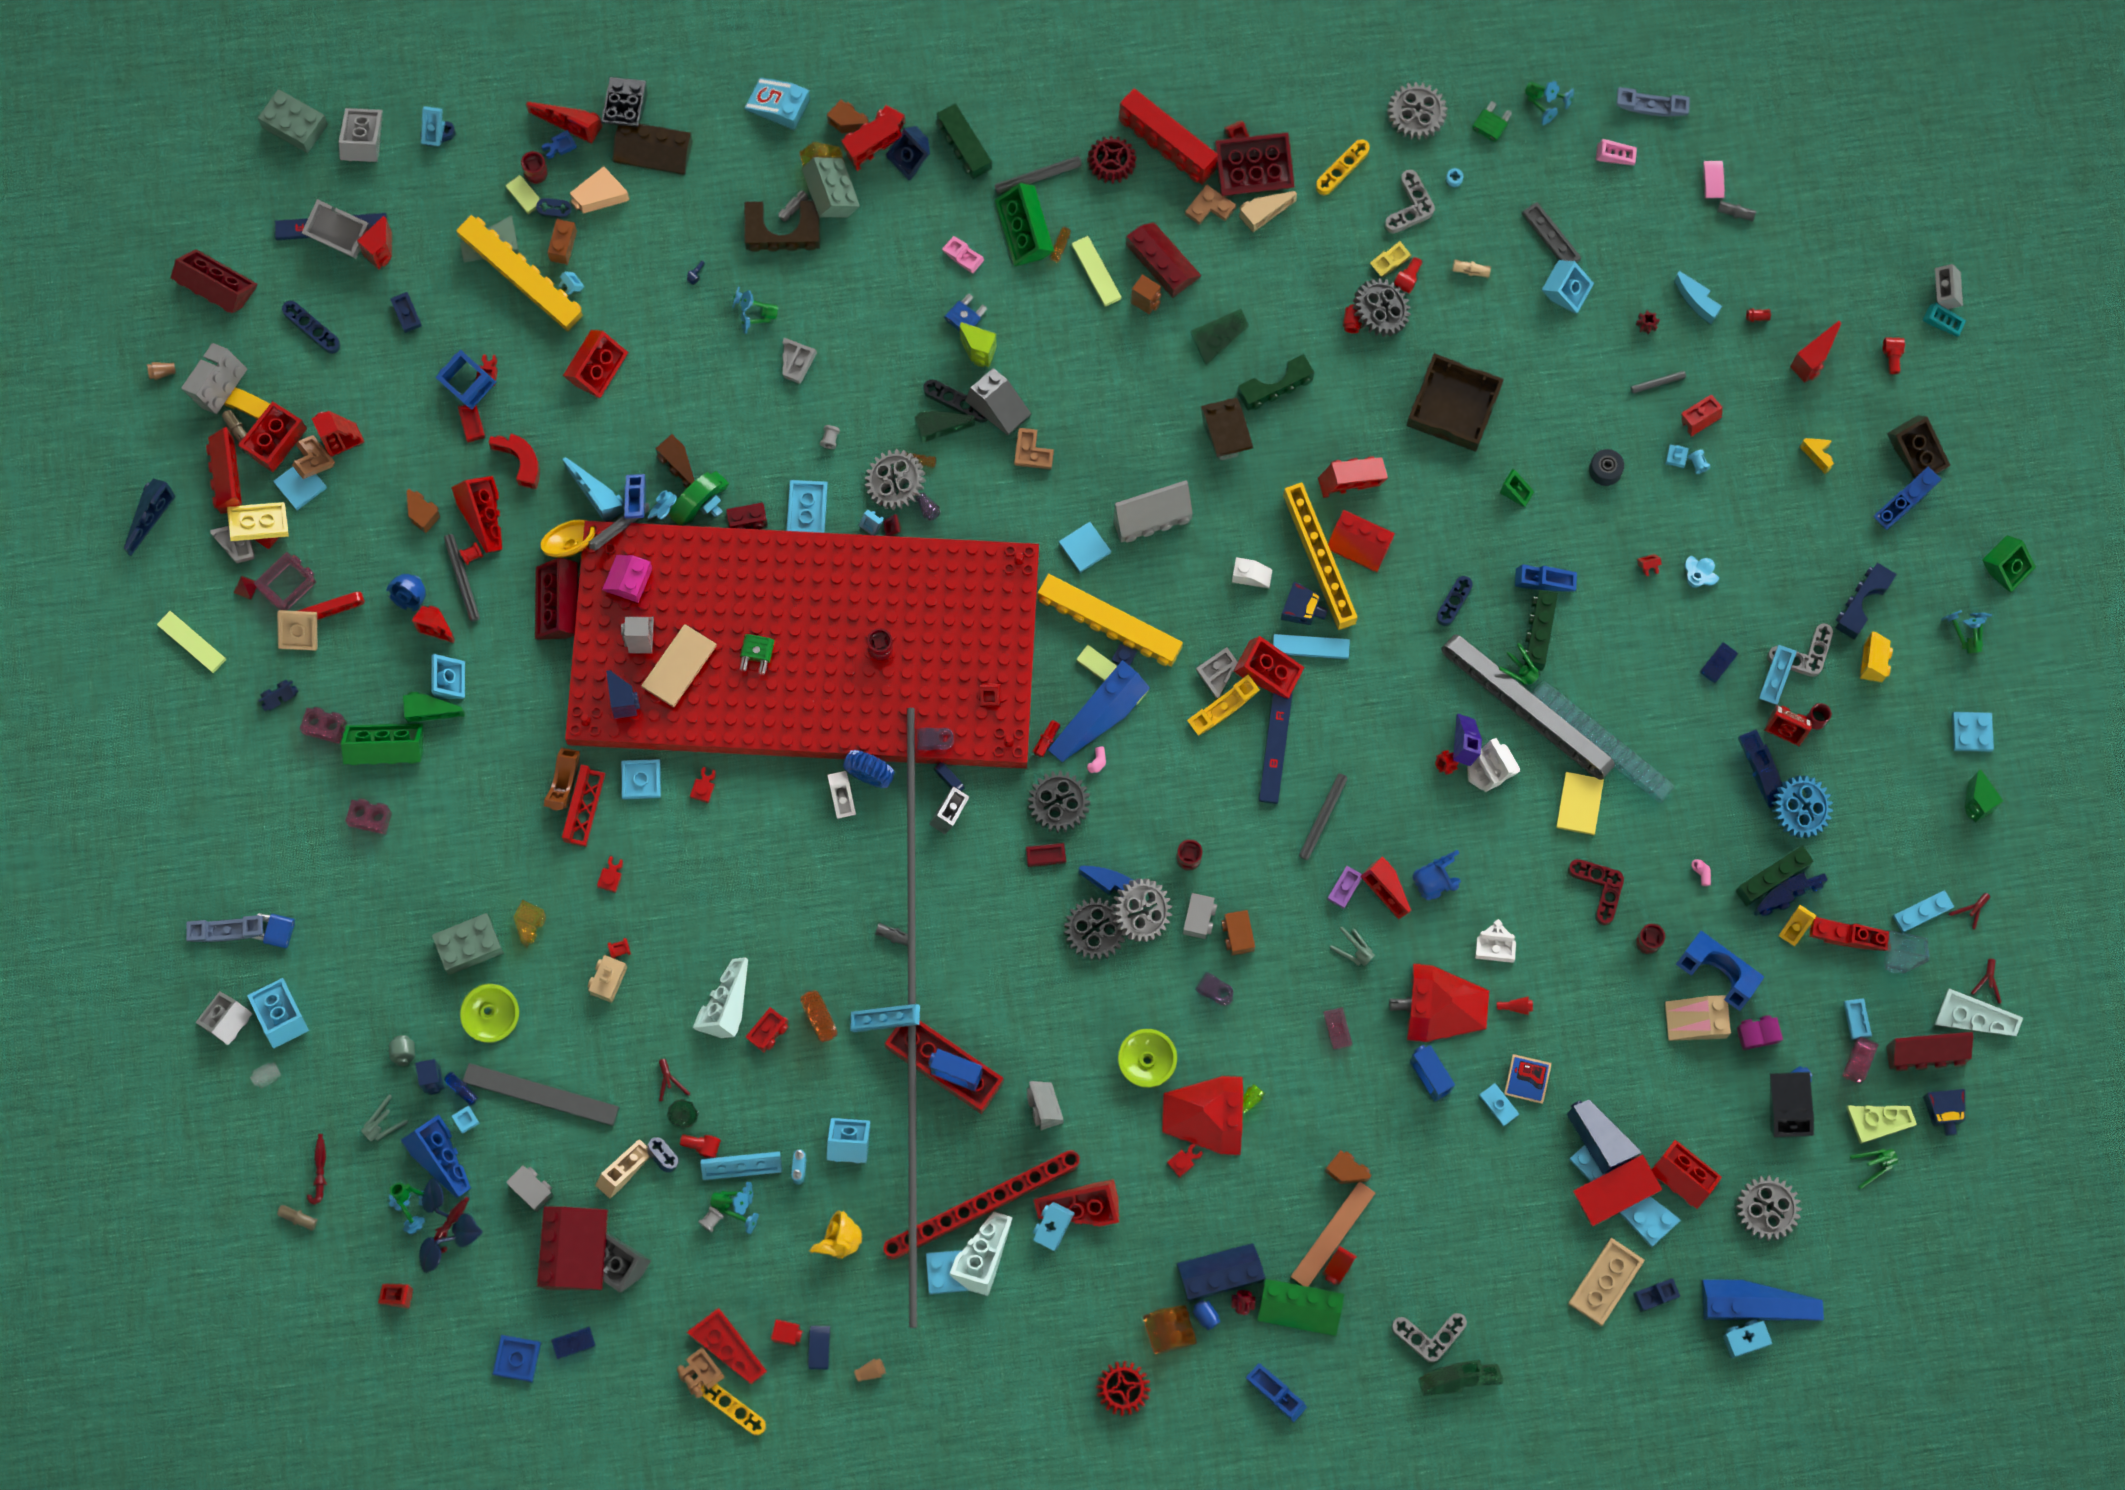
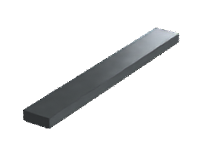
M470 1063L462 1081L465 1084L610 1126H614L619 1111V1106Z

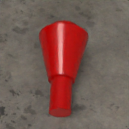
M1529 996L1511 1000L1510 1002H1497V1010H1510L1529 1015V1012H1533V1000H1529Z

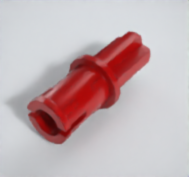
M1052 720L1044 734H1040L1041 738L1032 751L1034 754L1043 758L1050 744H1053V738L1060 728L1058 722Z

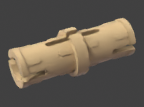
M1454 260L1452 271L1466 273L1468 276L1476 275L1489 278L1491 266L1475 264L1473 261L1469 263Z

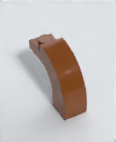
M567 748L560 749L556 758L553 782L544 799L545 807H549L552 810L567 808L576 781L580 751Z

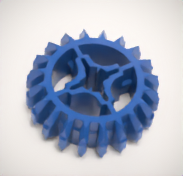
M851 750L844 760V769L853 777L869 785L887 788L894 778L895 772L890 765L880 760V758L863 751Z

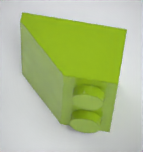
M961 322L960 340L971 362H974L979 367H989L996 350V333Z

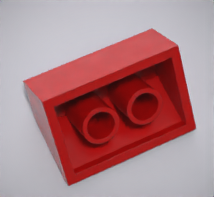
M590 330L563 376L576 387L597 398H601L628 352L604 331Z
M272 401L238 446L256 462L274 472L307 430V427L300 418Z
M1343 510L1328 542V546L1331 552L1377 573L1393 542L1395 533Z
M1677 1140L1673 1141L1651 1169L1658 1180L1664 1182L1674 1193L1679 1194L1689 1205L1694 1206L1696 1209L1706 1200L1722 1178Z

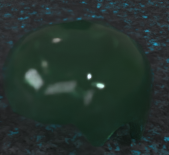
M684 1099L674 1101L668 1107L667 1112L668 1121L673 1127L678 1129L690 1128L697 1122L699 1111L696 1110L693 1103Z

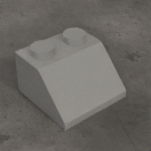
M219 991L195 1023L220 1041L229 1045L237 1037L239 1030L248 1023L252 1013L236 1000Z

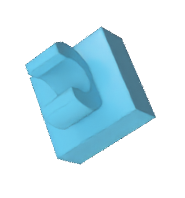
M564 272L560 276L562 281L559 283V287L564 288L567 286L565 291L567 295H571L573 291L580 292L585 287L575 273Z
M1670 444L1665 464L1684 468L1688 448Z
M712 496L702 505L700 510L703 514L710 512L716 517L723 512L717 506L721 501L718 496Z
M867 510L863 514L859 527L871 535H876L884 518L876 516L875 511Z
M469 1105L452 1115L462 1134L479 1124Z

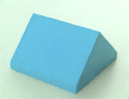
M436 654L432 655L431 692L434 698H465V661Z

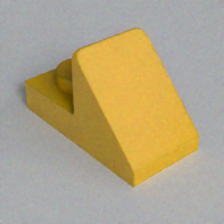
M1804 439L1800 448L1826 474L1832 468L1834 462L1831 456L1823 451L1830 446L1832 441Z
M1799 905L1780 932L1779 937L1796 946L1816 915Z

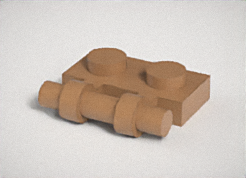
M703 1347L686 1359L690 1364L688 1367L684 1368L681 1365L677 1368L679 1378L688 1385L689 1392L697 1398L703 1395L701 1387L704 1384L710 1389L724 1378V1375ZM694 1373H696L699 1376L695 1380H693L692 1375Z

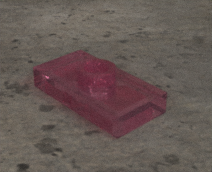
M1343 1007L1324 1011L1323 1014L1333 1050L1352 1046Z

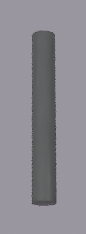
M1684 371L1637 384L1631 386L1632 393H1637L1684 379L1686 374Z

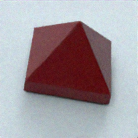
M897 514L883 521L886 536H894L901 531Z
M241 576L233 593L252 600L259 582Z

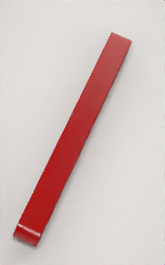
M1072 1150L1066 1151L917 1225V1248L1074 1171L1079 1166V1155ZM1072 1156L1076 1159V1163L1068 1165L1065 1159ZM1050 1165H1055L1058 1168V1172L1050 1174L1047 1168ZM1032 1174H1038L1041 1179L1039 1182L1033 1183L1029 1178ZM1014 1183H1020L1022 1184L1023 1189L1019 1192H1015L1012 1189V1185ZM996 1192H1003L1005 1198L1001 1201L994 1198ZM984 1200L987 1203V1207L979 1209L976 1206L977 1202ZM966 1209L970 1214L967 1218H961L958 1215L959 1211ZM949 1218L952 1224L949 1227H943L941 1220ZM931 1227L934 1233L931 1236H925L923 1234L924 1228ZM909 1230L885 1242L883 1250L887 1258L894 1260L909 1253V1245L905 1243L906 1237L909 1236ZM896 1245L898 1251L895 1254H890L887 1252L888 1246Z

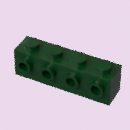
M955 103L937 112L935 123L940 131L943 130L945 133L944 137L948 145L953 146L956 158L958 160L961 159L965 173L967 175L970 174L972 179L992 170L991 159L957 104Z
M1539 590L1537 596H1533L1532 606L1534 607V612L1530 613L1528 624H1531V629L1526 634L1525 642H1528L1527 649L1524 648L1533 665L1539 671H1543L1546 664L1558 593Z

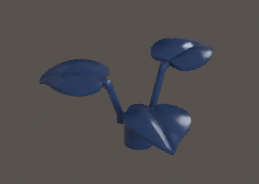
M432 1178L423 1191L422 1206L427 1213H432L435 1210L436 1213L448 1218L449 1214L438 1208L442 1206L444 1196L440 1184L435 1178ZM462 1214L452 1226L454 1236L436 1241L432 1237H428L423 1241L419 1251V1260L425 1273L435 1270L439 1265L441 1249L438 1245L440 1243L455 1240L458 1247H466L483 1233L470 1214Z

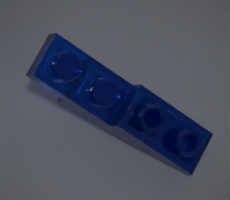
M1757 729L1740 735L1738 740L1754 771L1753 776L1768 808L1776 806L1772 802L1777 801L1774 794H1780L1777 788L1783 787L1770 751L1767 745L1763 744Z
M1803 872L1784 881L1763 899L1754 911V915L1761 914L1764 917L1772 914V910L1778 908L1780 911L1788 909L1795 900L1794 896L1795 898L1806 894L1805 891L1810 889L1817 891L1824 888L1823 885L1828 881L1825 873L1807 879Z

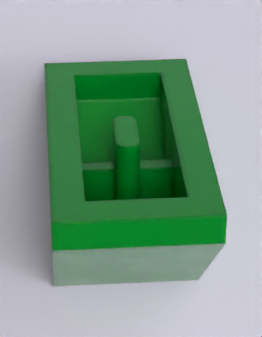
M1515 469L1511 470L1500 491V494L1524 507L1534 493L1533 489Z

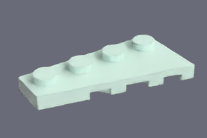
M1948 989L1934 1025L2017 1036L2023 1017Z

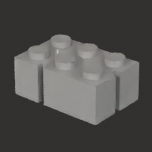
M317 199L302 234L356 259L360 251L357 240L370 229L371 225Z
M212 343L203 357L218 364L213 365L200 360L181 389L189 397L193 398L192 400L202 409L217 414L247 371V368L227 348Z

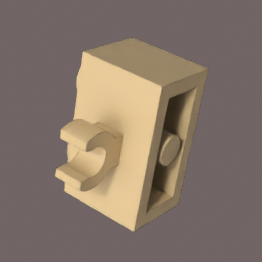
M606 955L603 956L602 960L599 959L595 968L597 970L595 977L590 978L587 986L590 994L612 1003L628 968L626 963Z

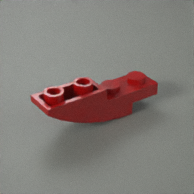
M1815 917L1810 925L1809 937L1822 939L1825 943L1887 951L1889 931L1854 923L1849 925Z

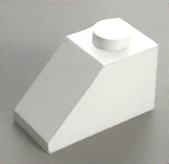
M1236 557L1232 582L1269 588L1272 569L1255 560Z
M842 771L827 775L837 819L856 815L847 772Z

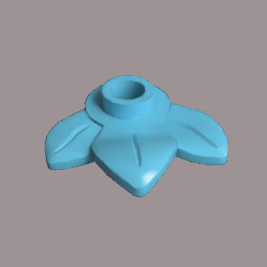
M667 490L662 491L657 496V504L650 511L648 519H652L654 516H657L659 520L664 519L670 511V506L676 502L677 496Z
M1693 556L1688 557L1685 562V569L1688 572V584L1694 588L1700 587L1703 584L1709 586L1716 584L1719 577L1712 573L1715 568L1714 561L1709 558L1698 561Z

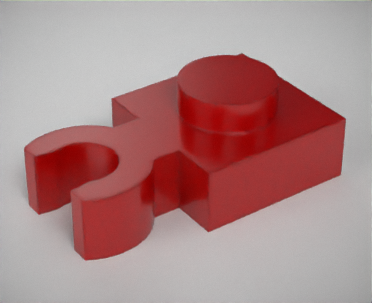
M483 354L482 362L484 365L480 367L496 381L498 369L495 365L497 364V358L493 355L492 360L487 361L486 354ZM477 371V374H476V379H475V381H476L477 378L481 375L478 371Z
M703 767L701 770L702 779L696 778L690 798L709 803L715 787L710 781L715 779L716 771L713 770L712 774L707 776L705 775L706 767Z
M610 856L608 859L609 869H602L597 887L616 893L622 877L618 870L623 867V860L620 859L618 865H613L614 858Z
M1195 1143L1189 1146L1186 1154L1183 1150H1180L1167 1161L1169 1167L1179 1178L1195 1165L1192 1160L1199 1159L1203 1154L1202 1151L1198 1154L1192 1153V1149L1196 1147Z

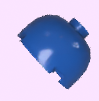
M398 575L389 583L386 589L391 593L389 598L404 610L407 607L412 608V611L418 610L426 597L425 586L416 575Z

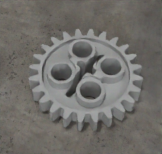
M1417 82L1414 83V87H1411L1408 83L1406 89L1401 86L1400 92L1395 91L1394 96H1391V102L1388 104L1387 115H1391L1389 122H1393V128L1398 127L1397 133L1404 131L1403 137L1410 134V139H1413L1414 135H1417V139L1420 140L1421 135L1425 139H1427L1428 133L1434 136L1435 130L1440 131V126L1444 125V120H1446L1447 116L1445 114L1447 107H1444L1446 101L1441 100L1443 95H1436L1437 89L1431 91V85L1424 88V83L1420 87H1418ZM1411 99V100H1413L1414 102H1413V103H1409V102H1407L1406 100ZM1424 103H1430L1432 106H1425ZM1403 116H1409L1410 119H1405ZM1426 119L1428 122L1423 123L1421 120Z
M898 449L895 450L894 454L888 450L887 456L881 453V459L875 457L876 464L870 463L872 470H866L870 475L865 477V480L869 482L865 484V487L869 489L867 493L872 496L871 499L874 502L877 501L879 506L883 504L885 509L889 505L893 510H895L896 505L902 509L903 503L909 506V500L915 502L914 496H921L918 490L924 489L920 484L926 482L922 477L925 475V472L921 470L923 468L922 464L919 463L917 458H914L912 453L907 455L905 450L901 454ZM893 464H894V473H893L892 468H891V465H893ZM902 466H906L904 471L899 472ZM888 470L885 476H881L883 471ZM905 483H909L906 489H902ZM891 487V491L887 494H884V491L887 488Z
M1136 879V882L1135 880H1130L1129 885L1123 884L1124 890H1118L1120 897H1114L1118 901L1117 904H1112L1116 908L1112 915H1117L1113 922L1120 923L1117 929H1123L1122 935H1128V939H1134L1139 942L1141 940L1147 942L1148 939L1154 940V935L1161 936L1160 930H1166L1164 923H1170L1166 919L1167 916H1172L1168 912V909L1172 908V906L1167 905V902L1171 899L1164 897L1167 891H1161L1162 885H1156V881H1150L1149 879ZM1148 893L1149 899L1146 902L1145 896ZM1130 901H1132L1133 904L1131 909L1129 908ZM1156 903V906L1152 908L1143 909V907H1150L1151 905ZM1153 911L1155 913L1154 919L1151 917ZM1136 919H1138V921H1139V924H1138L1137 927H1136V925H1135Z
M1760 1176L1758 1182L1753 1179L1751 1180L1752 1186L1747 1183L1745 1185L1746 1190L1740 1191L1743 1197L1737 1198V1201L1741 1202V1204L1736 1206V1209L1741 1210L1737 1217H1743L1740 1224H1747L1745 1231L1750 1228L1752 1229L1751 1236L1759 1233V1239L1766 1235V1239L1769 1241L1773 1235L1774 1239L1778 1240L1779 1234L1784 1238L1786 1236L1785 1230L1791 1233L1793 1231L1791 1226L1796 1227L1798 1225L1794 1219L1798 1220L1801 1217L1796 1214V1212L1802 1210V1208L1796 1207V1204L1801 1201L1794 1199L1798 1193H1791L1790 1190L1793 1186L1791 1185L1786 1188L1785 1180L1780 1184L1778 1183V1177L1771 1181V1177L1767 1176L1766 1181H1764L1763 1177ZM1761 1190L1769 1193V1199H1764L1761 1196ZM1778 1201L1785 1202L1786 1210L1778 1207ZM1768 1204L1771 1205L1770 1212L1766 1211ZM1751 1207L1759 1209V1216L1751 1213ZM1769 1217L1776 1220V1226H1771L1768 1223Z

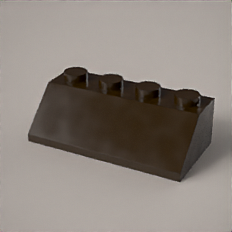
M639 124L638 127L618 125L615 135L613 163L685 175L693 143L692 135L690 132Z

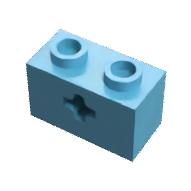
M1055 1202L1049 1206L1046 1205L1041 1214L1044 1218L1041 1224L1037 1223L1033 1234H1035L1033 1240L1055 1251L1075 1212ZM1050 1222H1054V1229H1050Z
M1757 1319L1745 1323L1746 1327L1739 1329L1738 1326L1727 1329L1728 1333L1723 1335L1731 1359L1772 1344L1764 1321L1757 1322ZM1750 1335L1751 1339L1743 1340V1336Z

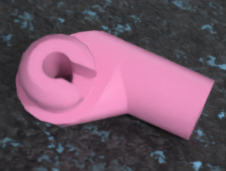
M1104 747L1095 748L1096 758L1087 765V770L1090 773H1098L1106 765Z
M1693 860L1691 867L1701 876V886H1710V867L1702 860Z

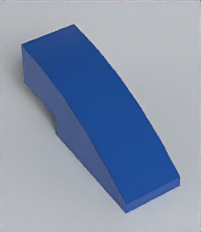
M645 474L626 475L625 519L644 518L646 503Z
M1523 564L1516 568V587L1546 591H1576L1577 572L1547 566L1539 568Z
M1082 865L1079 868L1080 875L1108 895L1113 890L1117 892L1118 890H1124L1123 884L1129 885V881L1132 880L1121 873L1106 868Z
M1260 1363L1246 1377L1264 1397L1293 1423L1307 1408L1301 1399Z

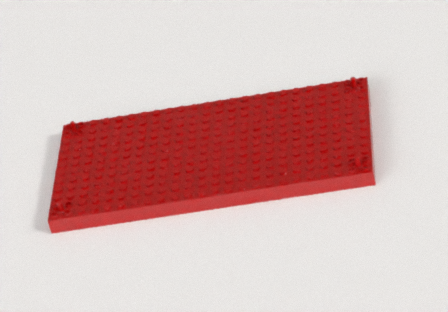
M585 521L583 541L588 537L590 527L594 526V537H596L614 522ZM631 523L598 550L590 549V545L582 550L565 735L567 745L845 759L851 750H858L874 755L885 762L907 763V708H915V763L939 764L942 762L945 765L1027 769L1039 544ZM616 555H633L651 562L652 571L639 603L602 590ZM625 617H654L652 653H629L628 647L624 645L623 635H621V624L625 623ZM685 624L716 643L717 647L675 707H672L643 689L641 685ZM877 628L887 630L892 637V653L884 660L874 659L868 652V635ZM745 634L775 640L770 663H767L765 674H759L761 662L748 660L746 671L740 670L742 660L740 654ZM610 670L632 686L633 692H637L640 702L637 716L614 719L606 671ZM981 684H1001L1000 705L980 706L979 687Z

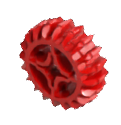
M1123 1361V1367H1120L1119 1363L1115 1362L1116 1369L1108 1365L1107 1368L1110 1372L1102 1371L1105 1379L1098 1377V1381L1103 1383V1385L1096 1386V1389L1102 1390V1392L1097 1393V1397L1104 1396L1100 1404L1108 1403L1105 1410L1108 1411L1112 1406L1114 1408L1112 1414L1115 1415L1118 1409L1121 1410L1120 1416H1124V1410H1127L1130 1416L1132 1415V1408H1134L1135 1412H1139L1137 1405L1145 1406L1142 1399L1148 1400L1149 1396L1145 1395L1144 1392L1148 1393L1151 1389L1144 1387V1385H1148L1150 1381L1142 1380L1147 1374H1138L1141 1371L1140 1366L1135 1371L1133 1370L1134 1363H1131L1130 1368H1127L1126 1361ZM1122 1373L1131 1374L1138 1382H1127ZM1116 1374L1118 1384L1107 1390L1106 1387L1109 1379ZM1121 1380L1125 1387H1129V1390H1126V1398L1122 1391L1117 1390L1120 1388ZM1136 1388H1140L1138 1398L1130 1403L1129 1393ZM1119 1395L1122 1397L1124 1405L1115 1403L1109 1396Z

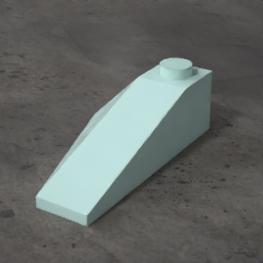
M746 957L732 959L720 978L721 984L715 991L712 990L710 994L711 1000L707 1006L703 1005L693 1026L695 1030L719 1038L735 1037L742 1019L748 965Z
M993 1212L980 1227V1231L975 1237L970 1239L965 1249L956 1256L950 1276L969 1291L988 1296L1011 1226L1012 1217Z

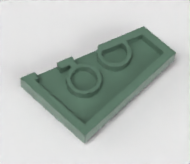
M512 215L487 228L489 231L493 229L500 236L499 239L502 242L507 241L513 247L512 251L519 252ZM464 241L460 243L464 263L484 259Z

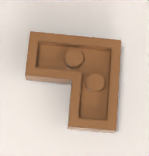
M1206 185L1185 211V215L1199 225L1210 211L1226 221L1236 209V204Z
M1019 428L1014 465L1052 470L1054 449L1036 447L1038 430Z
M314 435L297 442L296 446L305 457L295 460L292 466L302 479L334 466V460Z

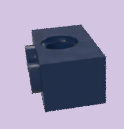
M435 1059L415 1063L419 1086L425 1093L433 1095L445 1089L441 1067Z

